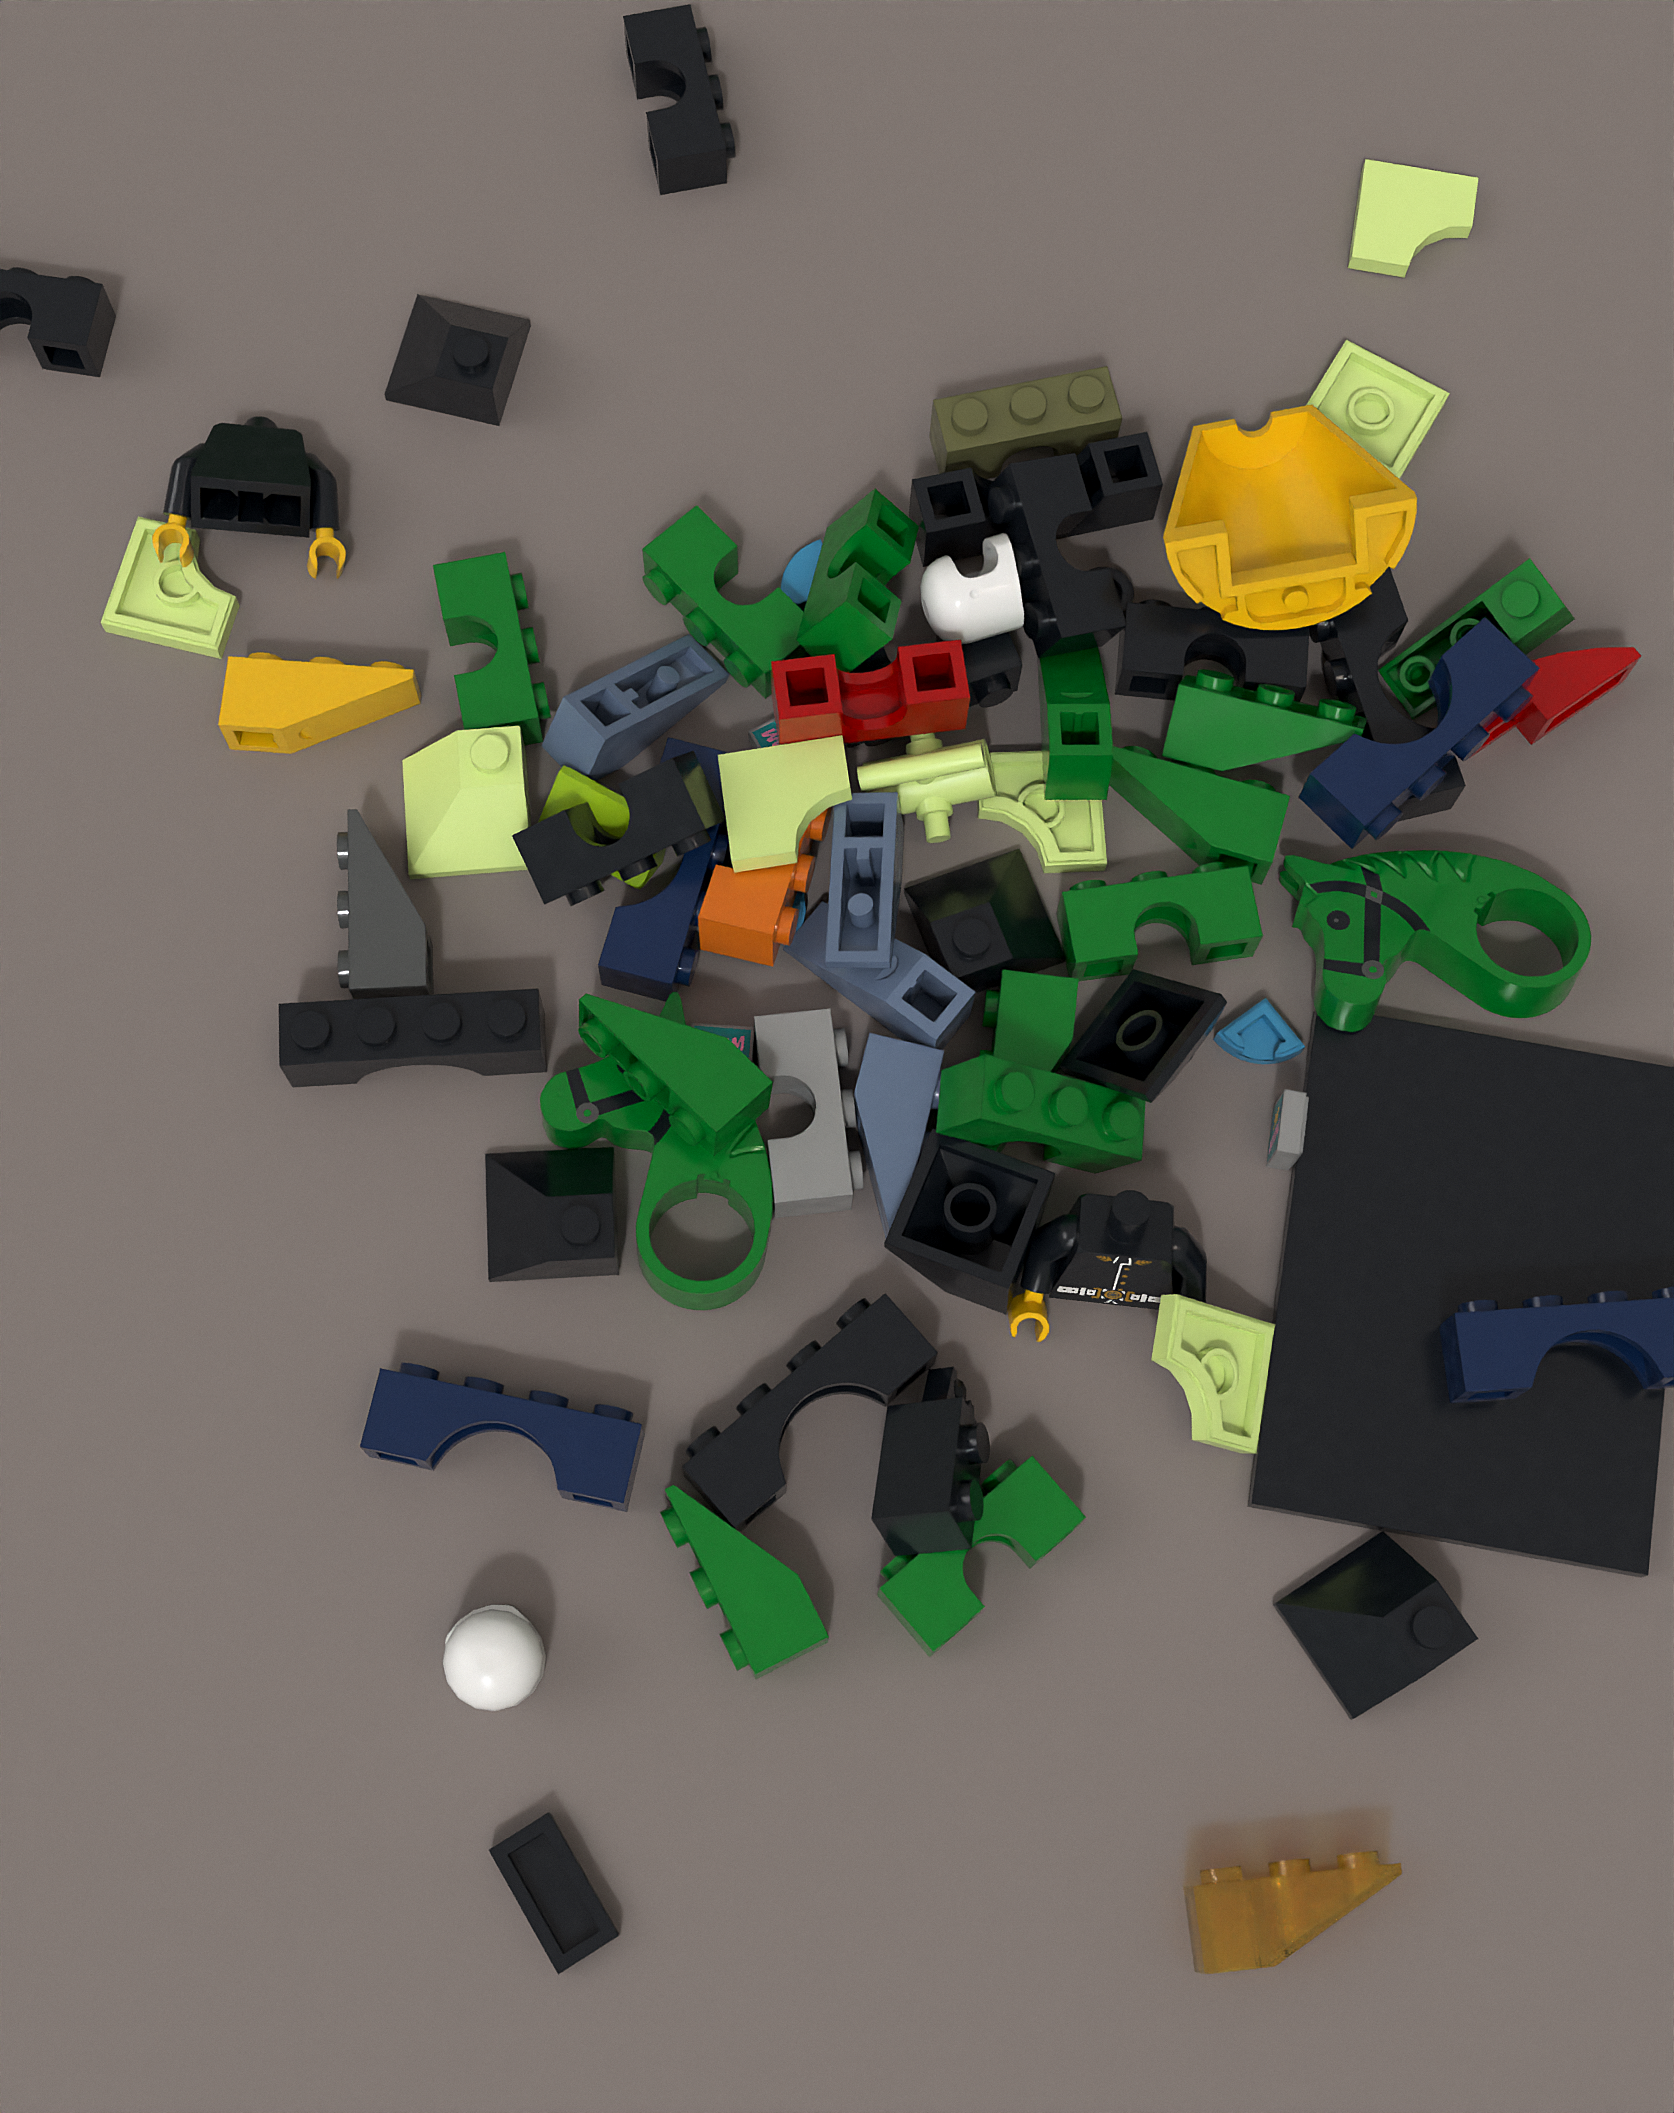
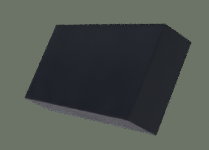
M550 1812L489 1849L491 1856L558 1974L620 1936Z

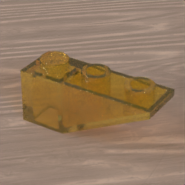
M1378 1850L1336 1855L1338 1869L1311 1872L1309 1858L1268 1862L1270 1876L1243 1879L1241 1866L1200 1870L1201 1884L1183 1886L1195 1973L1214 1974L1277 1966L1402 1874L1401 1863L1380 1864Z

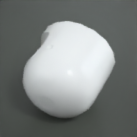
M1001 533L984 539V566L977 577L967 578L962 576L951 557L947 555L936 559L927 567L920 585L922 607L932 630L942 640L961 639V644H967L1019 629L1023 626L1024 610L1019 577L1012 545L1007 534Z
M489 1605L467 1614L449 1632L445 1640L443 1667L448 1685L460 1700L475 1709L498 1711L518 1705L535 1691L543 1677L546 1654L541 1636L522 1613L510 1605Z

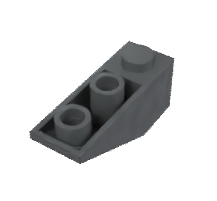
M347 809L348 832H338L339 868L340 870L348 869V891H338L337 896L339 926L341 929L348 928V950H339L340 987L349 988L353 999L434 995L433 945L426 925L358 810Z

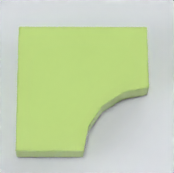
M1365 159L1360 177L1348 268L1405 278L1411 259L1426 245L1445 238H1468L1473 226L1479 178Z
M138 516L100 622L105 632L222 659L240 606L236 596L214 587L201 573L198 564L200 538L195 529L185 528L194 549V558L191 564L187 567H182L180 562V547L182 544L180 543L169 544L164 550L163 562L160 563L152 543V536L158 527L166 523Z
M842 735L718 755L734 873L797 863L799 841L810 822L829 807L852 800Z
M1042 751L990 753L996 785V797L977 800L978 818L1000 821L1021 832L1037 851L1043 873L1105 871L1107 855L1102 800H1044Z
M1178 1294L1161 1295L1151 1360L1168 1369L1184 1389L1192 1413V1440L1238 1453L1257 1454L1275 1324Z

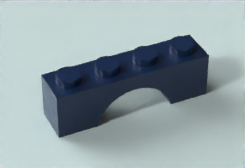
M1483 618L1441 656L1428 680L1438 712L1437 727L1432 732L1420 739L1402 744L1379 743L1353 734L1309 774L1298 798L1351 849L1368 834L1375 840L1380 839L1403 815V812L1398 808L1412 795L1419 801L1423 800L1445 778L1447 773L1442 768L1451 759L1457 756L1463 762L1466 761L1489 738L1490 734L1485 729L1492 722L1500 717L1507 723L1528 704L1533 695L1527 688L1540 668L1488 619Z
M668 737L660 764L673 757L694 751L726 819L718 755L729 752ZM726 820L706 829L712 841L684 853L678 873L662 892L644 902L615 908L598 963L601 984L603 986L665 1002L672 992L678 993L680 984L690 987L699 957V950L691 948L696 929L699 927L698 916L715 865L726 867L730 855L728 835L725 834L727 828Z
M1674 1287L1655 1290L1652 1292L1653 1299L1629 1300L1626 1291H1607L1589 1295L1587 1297L1588 1303L1564 1305L1562 1296L1548 1295L1522 1301L1523 1308L1499 1310L1498 1302L1495 1300H1478L1458 1305V1313L1452 1314L1439 1325L1450 1403L1517 1398L1532 1388L1538 1366L1546 1352L1551 1347L1571 1342L1597 1345L1614 1353L1631 1368L1644 1390L1673 1388Z
M401 1363L399 1372L380 1368L360 1448L369 1457L434 1471L443 1457L454 1446L469 1437L485 1432L513 1433L535 1443L549 1457L554 1468L557 1489L563 1499L624 1512L628 1511L645 1437L642 1424L632 1422L633 1413L631 1411L603 1404H595L593 1413L567 1408L569 1399L557 1394L537 1390L530 1391L528 1400L503 1394L504 1385L478 1377H465L463 1386L438 1381L439 1371L412 1363Z

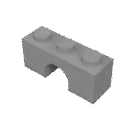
M831 1008L754 1016L758 1068L773 1081L771 1094L786 1093L795 1095L804 1100L814 1114L812 1123L802 1133L793 1137L768 1140V1162L772 1177V1198L775 1218L851 1210L853 1190L863 1189L864 1184L860 1151L848 1152L845 1128L856 1127V1115L852 1089L840 1090L838 1067L848 1066L849 1064L845 1028L833 1029Z

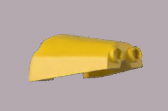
M1313 405L1270 412L1267 424L1256 431L1241 429L1235 419L1196 425L1192 429L1163 535L1165 551L1171 569L1187 595L1197 604L1202 602L1207 607L1219 612L1222 620L1238 626L1260 630L1302 628L1329 620L1356 606L1372 594L1370 586L1388 567L1395 569L1409 544L1414 529L1417 497L1411 488Z

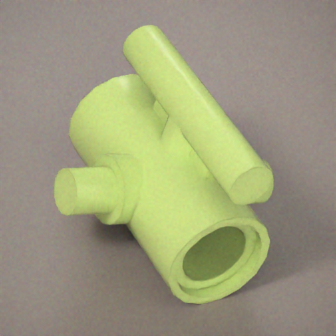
M935 733L911 735V743L906 745L905 755L865 762L862 766L857 767L859 785L865 793L898 792L901 814L905 815L916 812L917 819L924 822L926 841L928 843L943 842L951 838L948 817L953 814L952 805L996 797L993 766L985 739L943 747L942 740L936 739Z

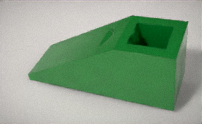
M1530 558L1378 670L1413 720L1437 706L1428 680L1441 656L1483 618L1488 619L1525 655L1575 620Z
M1097 647L1049 657H1037L1044 800H1107L1113 762V740L1110 701L1099 649Z
M1200 669L1197 672V676L1186 675L1179 684L1162 756L1225 771L1343 743L1353 734L1362 737L1367 718L1355 715L1356 707L1342 701L1320 699L1318 706L1295 701V692L1280 686L1259 684L1257 691L1233 686L1234 677L1228 674Z
M1113 746L1110 787L1199 866L1214 862L1227 863L1229 868L1248 866L1251 882L1262 885L1273 863L1290 799L1289 795L1276 792L1273 786L1263 781L1248 779L1240 782L1218 776L1211 768L1191 763L1179 765L1161 760L1154 753L1142 747L1125 746L1119 748Z
M1002 970L998 990L986 989L982 1027L994 1029L991 1051L980 1049L979 1056L988 1054L1056 1073L1060 1068L1059 1065L1068 1055L1073 1040L1079 979ZM1008 1142L991 1147L981 1144L977 1145L1001 1153Z
M587 993L579 999L580 1028L578 1032L587 1047L601 1058L609 1055L624 1070L623 1076L629 1087L644 1101L650 1102L654 1099L669 1113L671 1126L691 1146H696L699 1143L714 1157L769 1108L773 1081L728 1038Z
M675 1485L665 1489L671 1506L660 1511V1514L676 1547L679 1548L689 1543L700 1567L689 1572L706 1609L719 1604L730 1626V1629L719 1635L737 1671L749 1665L755 1679H758L828 1643L829 1635L797 1573Z

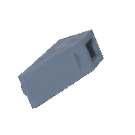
M822 901L797 930L791 945H785L783 950L901 1040L943 1050L970 1017L976 992L926 954L897 939H894L891 968H826L828 904Z
M869 1033L854 1091L856 1126L886 1238L931 1133L926 1131L931 1108L938 1110L941 1081L940 1070L944 1050Z

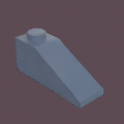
M688 634L564 696L542 743V747L561 767L565 765L597 781L634 759L724 685L730 674Z
M898 792L851 793L852 800L834 805L825 965L826 968H891L902 885L904 826Z

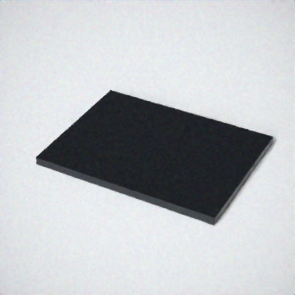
M1314 1010L1303 1092L1307 1093L1306 1097H1309L1303 1153L1292 1169L1272 1324H1275L1257 1454H1254L1248 1507L1642 1578L1648 1576L1665 1388L1644 1390L1631 1368L1614 1353L1597 1345L1571 1342L1551 1347L1546 1352L1538 1366L1532 1388L1517 1398L1450 1403L1439 1325L1452 1314L1458 1313V1305L1471 1301L1495 1300L1498 1302V1309L1501 1310L1523 1308L1522 1301L1548 1295L1562 1296L1564 1305L1588 1303L1587 1297L1589 1295L1607 1291H1626L1629 1300L1653 1299V1291L1674 1287V1067L1374 1015L1371 1022L1359 1031H1340L1329 1027Z

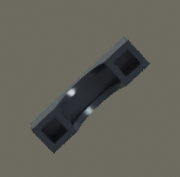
M1147 432L1089 443L1076 456L1092 511L1069 533L1056 535V539L1154 519L1163 483ZM972 468L912 479L909 518L919 526L916 543L923 567L929 566L936 559L945 555L951 557L952 561L983 555L984 539L1001 534L998 524L993 522L988 510L989 492L987 487L993 482L992 480L982 478Z
M1388 567L1370 586L1371 595L1336 617L1310 625L1309 636L1314 643L1320 642L1326 659L1324 663V679L1329 694L1332 697L1338 696L1339 701L1355 706V715L1367 718L1362 737L1379 743L1402 744L1420 739L1435 728L1417 724L1404 717L1387 700L1380 686L1378 660L1396 646L1408 622L1390 567ZM1456 756L1442 768L1447 775L1428 796L1419 801L1412 795L1398 807L1403 812V815L1397 822L1449 810L1453 807L1466 786Z
M538 988L279 1004V1066L293 1088L357 1084L361 1078L370 1073L411 1065L459 1067L474 1071L483 1076L547 1072L545 1011Z
M886 1293L872 1305L866 1298L854 1304L836 1322V1325L841 1329L837 1335L823 1347L816 1340L806 1345L787 1363L786 1367L791 1371L790 1375L773 1389L766 1383L761 1384L738 1404L736 1410L741 1416L722 1433L716 1426L711 1427L686 1449L685 1453L690 1460L682 1466L684 1476L715 1513L737 1531L741 1532L786 1493V1481L779 1458L780 1445L790 1422L802 1409L816 1400L839 1394L861 1396L886 1407L935 1364L938 1352Z

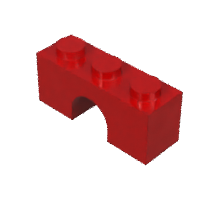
M961 639L900 646L897 649V657L891 664L879 670L865 673H849L836 668L835 654L771 661V694L779 745L839 735L843 736V743L966 729L970 693Z

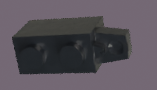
M954 1366L929 1369L922 1402L887 1406L871 1520L895 1556L972 1549L975 1521L981 1520L983 1516L984 1502L979 1481L981 1464L987 1463L990 1456L989 1435L985 1425L982 1422L977 1423L974 1418V1405H972L971 1400L966 1401V1387L963 1381L957 1378L958 1372Z

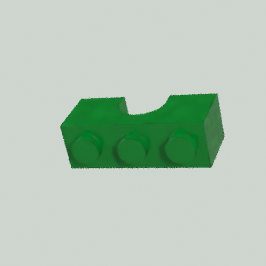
M876 488L827 527L796 641L805 647L811 657L835 654L836 668L844 672L852 671L893 639L902 600L887 589L885 585L899 571L911 563L919 526Z
M697 505L642 549L645 572L643 582L648 591L659 603L667 605L670 602L684 616V625L698 643L703 646L711 643L725 658L724 664L728 672L741 686L747 688L752 685L766 699L771 695V661L811 657L805 647L796 641L804 612L779 587L763 600L750 605L734 604L720 595V589L738 574V546Z
M505 552L433 565L443 621L450 646L482 643L496 651L494 658L485 667L477 671L454 675L464 730L520 725L524 746L542 743L543 737L539 720L549 719L551 714L544 682L533 684L531 682L528 665L540 663L533 627L520 628L517 611L529 609L522 572L516 574L509 573Z
M1224 862L1204 864L1195 868L1191 874L1170 877L1164 871L1145 872L1133 877L1128 883L1106 885V882L1103 880L1079 882L1071 886L1069 891L1062 892L1056 912L1068 977L1078 978L1079 982L1129 975L1138 957L1135 931L1151 923L1169 925L1184 937L1188 946L1191 965L1253 957L1263 937L1248 866L1229 868L1228 864Z
M984 1054L941 1070L936 1133L989 1147L1013 1141L1043 1143V1161L1096 1174L1142 1161L1146 1101L1107 1087Z
M1033 1456L1019 1467L1009 1459L981 1484L988 1494L983 1498V1516L981 1520L975 1521L972 1548L986 1542L1006 1545L1031 1569L1084 1521L1086 1516ZM971 1549L896 1556L880 1571V1574L887 1582L879 1588L877 1596L929 1657L980 1614L985 1607L970 1590L963 1575L964 1557Z

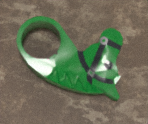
M1408 850L1363 854L1331 864H1325L1296 855H1287L1283 861L1286 871H1281L1278 878L1281 885L1299 902L1292 927L1301 930L1303 938L1315 954L1316 984L1313 1000L1315 1010L1329 1027L1340 1031L1356 1032L1365 1028L1371 1022L1385 984L1391 980L1399 966L1405 961L1418 963L1489 1012L1510 1018L1540 1016L1555 1009L1566 999L1588 958L1591 948V931L1588 920L1580 906L1568 894L1536 873L1509 862L1485 856L1453 851ZM1496 921H1517L1537 928L1548 936L1557 947L1562 959L1563 968L1544 976H1523L1500 967L1488 957L1481 947L1477 936L1476 924L1484 926Z
M672 992L659 1017L686 1025L681 997L677 992ZM610 1056L580 1068L561 1072L552 1077L540 1095L543 1126L547 1137L552 1143L567 1149H579L588 1146L599 1138H606L613 1145L621 1148L644 1150L652 1153L636 1222L639 1266L651 1288L668 1302L691 1310L721 1308L735 1302L746 1294L755 1284L763 1269L773 1213L772 1177L765 1145L756 1121L754 1120L713 1157L699 1143L696 1146H691L685 1142L669 1122L670 1114L654 1099L650 1102L641 1099L627 1084L623 1076L624 1070ZM698 1193H710L728 1199V1205L736 1210L745 1220L753 1240L751 1250L741 1265L731 1273L714 1280L696 1281L676 1275L660 1262L650 1242L653 1230L663 1214L681 1202L696 1199Z

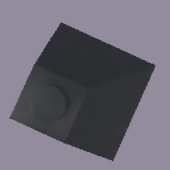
M417 294L384 394L386 400L500 426L530 331V320Z
M1020 849L904 888L905 898L930 958L976 993L999 986L1002 970L1035 973L1065 962V955Z
M1133 969L1059 1066L1065 1074L1152 1103L1176 1079L1185 1065L1192 1059L1197 1049L1214 1028L1227 1001L1220 993Z
M932 1128L888 1232L884 1247L943 1291L1006 1315L1022 1277L1031 1240L1035 1231L1039 1228L1055 1173L972 1142L936 1133V1129Z
M614 1147L485 1154L489 1282L619 1275Z
M1384 1531L1378 1533L1273 1604L1351 1720L1422 1678L1478 1639L1439 1581Z

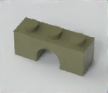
M1104 366L935 399L932 405L929 438L939 474L972 468L977 475L990 479L998 477L1003 463L1009 457L1028 448L1048 446L1052 447L1054 456L1075 453L1077 456L1089 443L1118 438L1122 415L1108 367Z

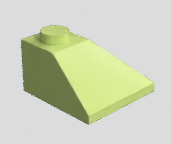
M520 725L457 730L402 760L408 875L410 879L528 870L512 835L531 826L527 756Z

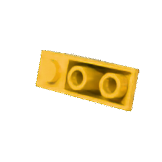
M264 652L252 653L248 655V658L228 656L218 725L231 750L292 754L419 705L421 703V692L413 669H406L400 664L388 661L374 662L370 666L345 665L343 662L329 657H315L310 659L309 662L283 660L279 656Z

